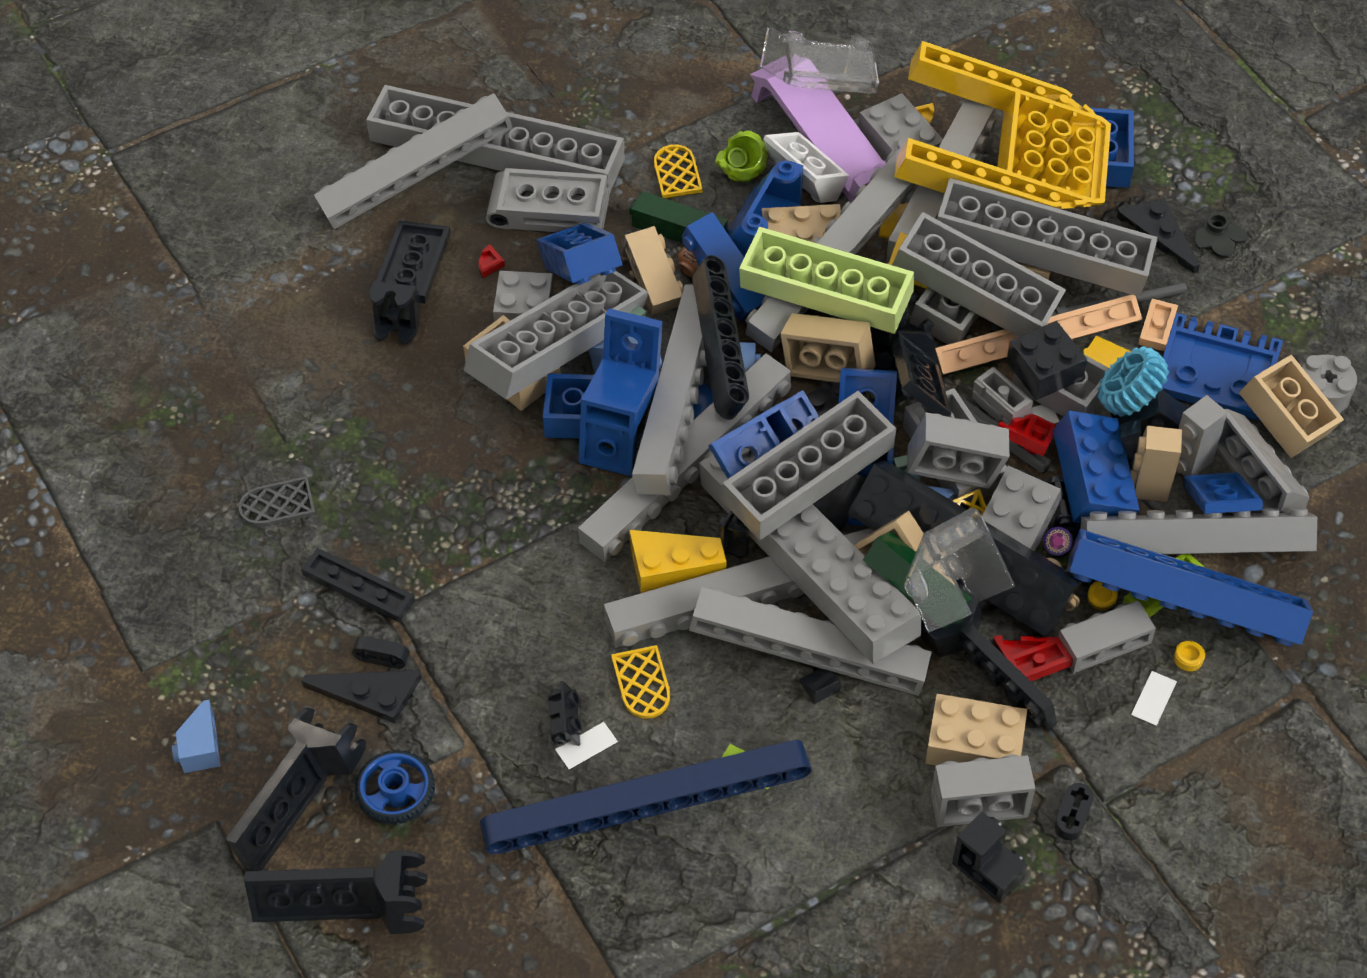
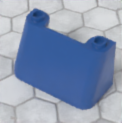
M792 161L777 163L746 198L727 231L743 257H745L758 228L768 229V222L762 217V208L801 206L803 165Z

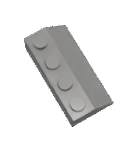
M1224 409L1228 414L1217 446V452L1231 470L1238 472L1263 500L1262 509L1275 508L1279 509V513L1290 512V508H1306L1310 498L1307 490L1292 476L1289 467L1283 464L1276 456L1273 447L1265 442L1259 434L1257 427L1251 424L1245 415Z

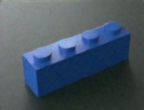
M713 212L688 225L682 235L685 248L693 253L697 259L698 266L708 255L717 256L724 262L734 314L740 323L743 322L753 309L758 310L763 305L762 301L766 295L740 288L739 268L744 257Z

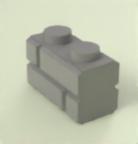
M992 367L974 381L972 400L997 422H1004L1006 425H1009L1013 418H1023L1025 415L1031 414L1033 400L995 367Z

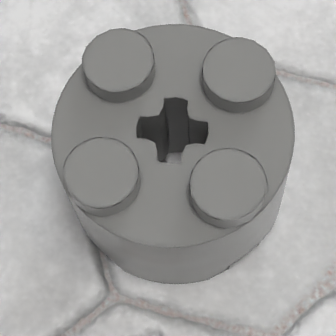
M1326 354L1309 356L1302 368L1338 413L1341 414V411L1349 406L1357 385V375L1351 366V361L1345 356L1337 357Z

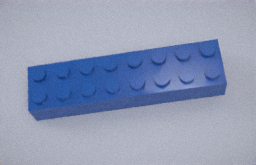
M1081 528L1069 560V572L1074 573L1073 577L1081 581L1090 582L1091 579L1103 582V587L1113 591H1119L1120 588L1131 591L1130 595L1138 599L1148 600L1151 597L1160 600V605L1175 610L1177 606L1189 609L1188 613L1195 617L1205 619L1206 615L1217 618L1219 624L1234 628L1235 624L1247 628L1246 632L1252 635L1263 637L1265 633L1276 637L1275 641L1287 646H1292L1293 643L1302 645L1313 614L1307 599Z

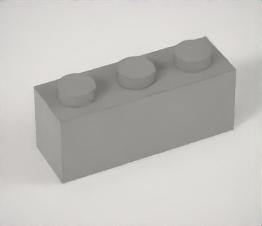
M1207 395L1183 412L1178 428L1182 430L1181 455L1176 471L1184 476L1197 475L1213 463L1228 414L1226 410Z
M1136 601L1130 604H1120L1114 610L1104 614L1096 613L1083 622L1077 624L1070 623L1060 630L1059 639L1073 658L1070 669L1073 673L1151 644L1156 627L1140 602Z

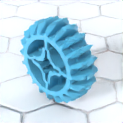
M1143 346L1139 349L1136 347L1131 352H1125L1123 357L1117 358L1114 364H1110L1109 370L1103 373L1104 378L1099 381L1102 384L1097 388L1099 390L1097 397L1101 404L1109 412H1112L1114 415L1118 414L1120 417L1126 414L1130 416L1134 411L1139 412L1144 405L1148 406L1149 401L1156 398L1155 395L1163 390L1162 385L1167 382L1166 377L1169 371L1165 359L1151 347L1146 348Z

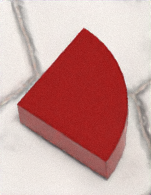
M491 245L482 250V255L478 262L482 278L505 267L504 259Z

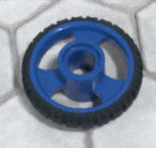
M404 750L387 751L374 756L373 759L371 758L366 762V765H363L355 782V795L361 810L372 820L383 824L389 823V825L407 823L408 820L416 819L417 816H420L428 808L435 792V780L430 766L423 758ZM402 763L416 768L424 781L419 784L410 783L408 773L399 765ZM380 769L382 770L378 777L380 791L368 796L366 795L367 782L372 774ZM393 785H401L398 789H389ZM410 799L415 801L412 806L400 811L383 810L385 805L399 808L406 805Z

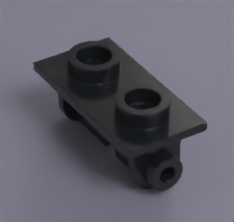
M1052 476L1049 478L1048 484L1061 489L1062 499L1048 525V530L1054 527H1062L1068 530L1069 533H1076L1078 530L1076 522H1073L1064 480L1060 476Z
M732 511L728 515L724 514L719 523L718 530L721 531L720 539L725 557L728 553L737 558H743L749 551V529Z
M560 681L561 689L551 690V694L548 696L550 717L560 716V718L550 721L551 740L556 746H563L568 740H572L579 746L581 745L580 732H582V724L578 716L580 698L576 690H572L564 681Z

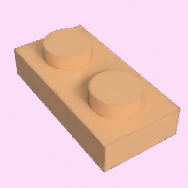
M1152 299L1138 345L1165 352L1178 305Z

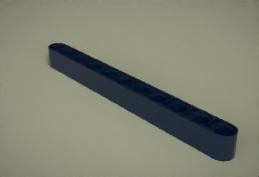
M792 740L493 813L483 817L479 824L486 852L489 854H501L800 780L807 777L812 772V768L803 742Z

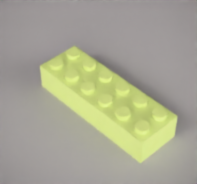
M762 227L758 228L739 268L740 288L847 320L869 322L870 327L894 334L911 298L914 287L913 271Z

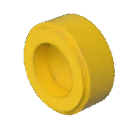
M1095 581L1089 587L1088 602L1093 608L1100 611L1112 608L1116 603L1118 592L1103 587V582Z
M1194 641L1181 642L1176 647L1174 653L1175 664L1184 671L1198 670L1205 659L1203 647Z

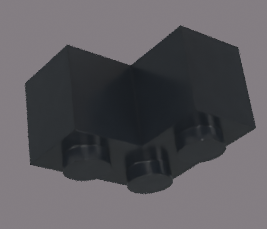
M1162 390L1155 395V399L1149 401L1148 406L1144 405L1139 412L1134 411L1132 415L1128 416L1126 414L1122 417L1111 412V417L1118 418L1119 426L1122 423L1140 419V437H1142L1147 426L1178 429L1182 414L1188 407Z
M981 811L957 836L952 865L997 902L1001 903L1024 880L1028 865L1019 853L1010 851L1003 845L1006 830L1001 822Z

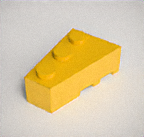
M629 530L630 550L641 593L726 569L727 562L720 538Z

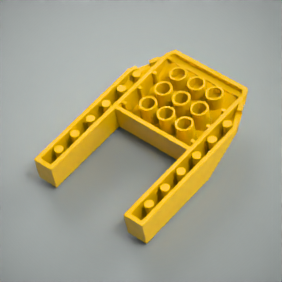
M924 41L921 42L911 59L909 80L1004 111L998 165L996 167L908 138L897 156L895 178L941 193H945L949 178H953L1058 209L1101 206L1105 203L1111 123L1103 117L1096 115L1086 104L1083 107L1071 98L1073 94L1064 88Z

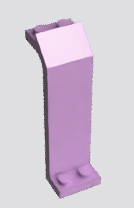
M789 55L750 74L755 82L751 94L755 102L758 103L773 95L798 131L849 174L842 191L852 203L856 199L855 195L863 184L867 186L871 181L870 178L878 167L883 168L886 163L872 147L809 59Z

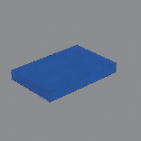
M1238 472L1183 476L1184 488L1205 514L1262 510L1263 500Z

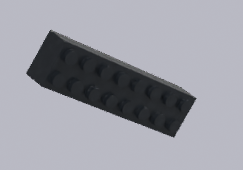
M882 460L873 465L847 514L871 529L877 530L905 512L910 511L952 579L1045 637L1055 629L1082 583L1081 580L1074 578L1073 574L888 461Z

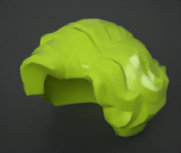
M748 130L740 131L728 139V147L719 151L715 164L731 180L749 182L763 173L769 156L765 143L758 134Z

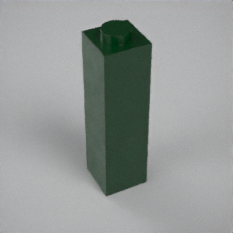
M644 191L641 192L637 200L632 201L629 209V214L632 215L633 227L643 230L655 226L658 235L662 234L663 237L683 243L682 235L686 227L710 214ZM716 216L727 232L728 219Z
M891 531L877 537L863 558L864 562L943 628L953 623H961L969 613L966 607L972 598Z

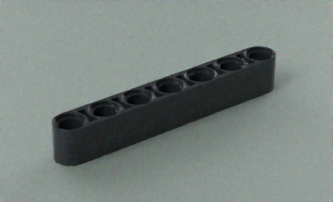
M708 255L693 274L692 280L714 407L722 418L732 420L748 402L749 390L726 266L717 256Z

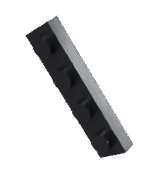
M319 548L314 551L301 568L303 576L397 622L402 620L415 602L414 594Z

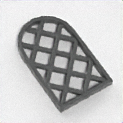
M300 477L249 490L239 501V513L242 520L249 525L258 527L316 515L308 477ZM305 484L307 486L308 493L301 490V488ZM286 487L294 491L289 498L281 494ZM280 488V489L278 490V492H276V491H274V490H272V489ZM266 492L274 495L269 502L262 499ZM297 493L305 496L301 503L293 500ZM249 497L255 499L250 506L244 504ZM278 497L285 500L281 508L273 504ZM308 500H310L311 508L305 506ZM258 502L266 505L261 512L254 509ZM289 503L297 506L293 513L284 510ZM242 507L245 508V509H247V510L244 512V514H243V512H242ZM270 507L277 510L273 518L265 514ZM250 512L258 515L255 520L247 518ZM281 513L287 515V516L279 517ZM262 517L267 519L265 521H260Z

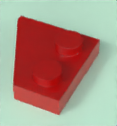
M1032 413L1025 415L1023 418H1013L1009 425L999 422L997 427L1009 429V441L1022 446L1025 451L1044 456L1054 435L1053 429L1056 427V424Z
M1000 635L993 637L992 644L1030 681L1072 666L1073 658L1059 637L1035 638L1033 636H1021L1020 640H1003V636Z

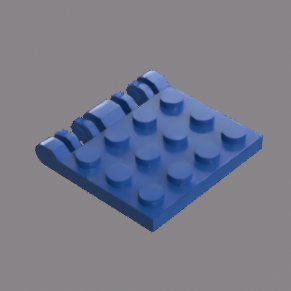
M1176 312L1163 355L1169 371L1166 377L1167 382L1162 385L1163 390L1175 399L1194 404L1207 395L1223 409H1229L1245 415L1247 418L1261 421L1239 392L1254 376L1277 363L1283 340L1272 337L1269 350L1264 349L1267 336L1261 334L1257 347L1247 345L1251 338L1250 331L1245 330L1241 343L1236 342L1238 328L1220 324L1217 336H1213L1211 331L1214 322L1208 321L1205 325L1204 333L1195 331L1198 323L1196 317H1191L1189 327L1186 329L1184 324L1187 315Z

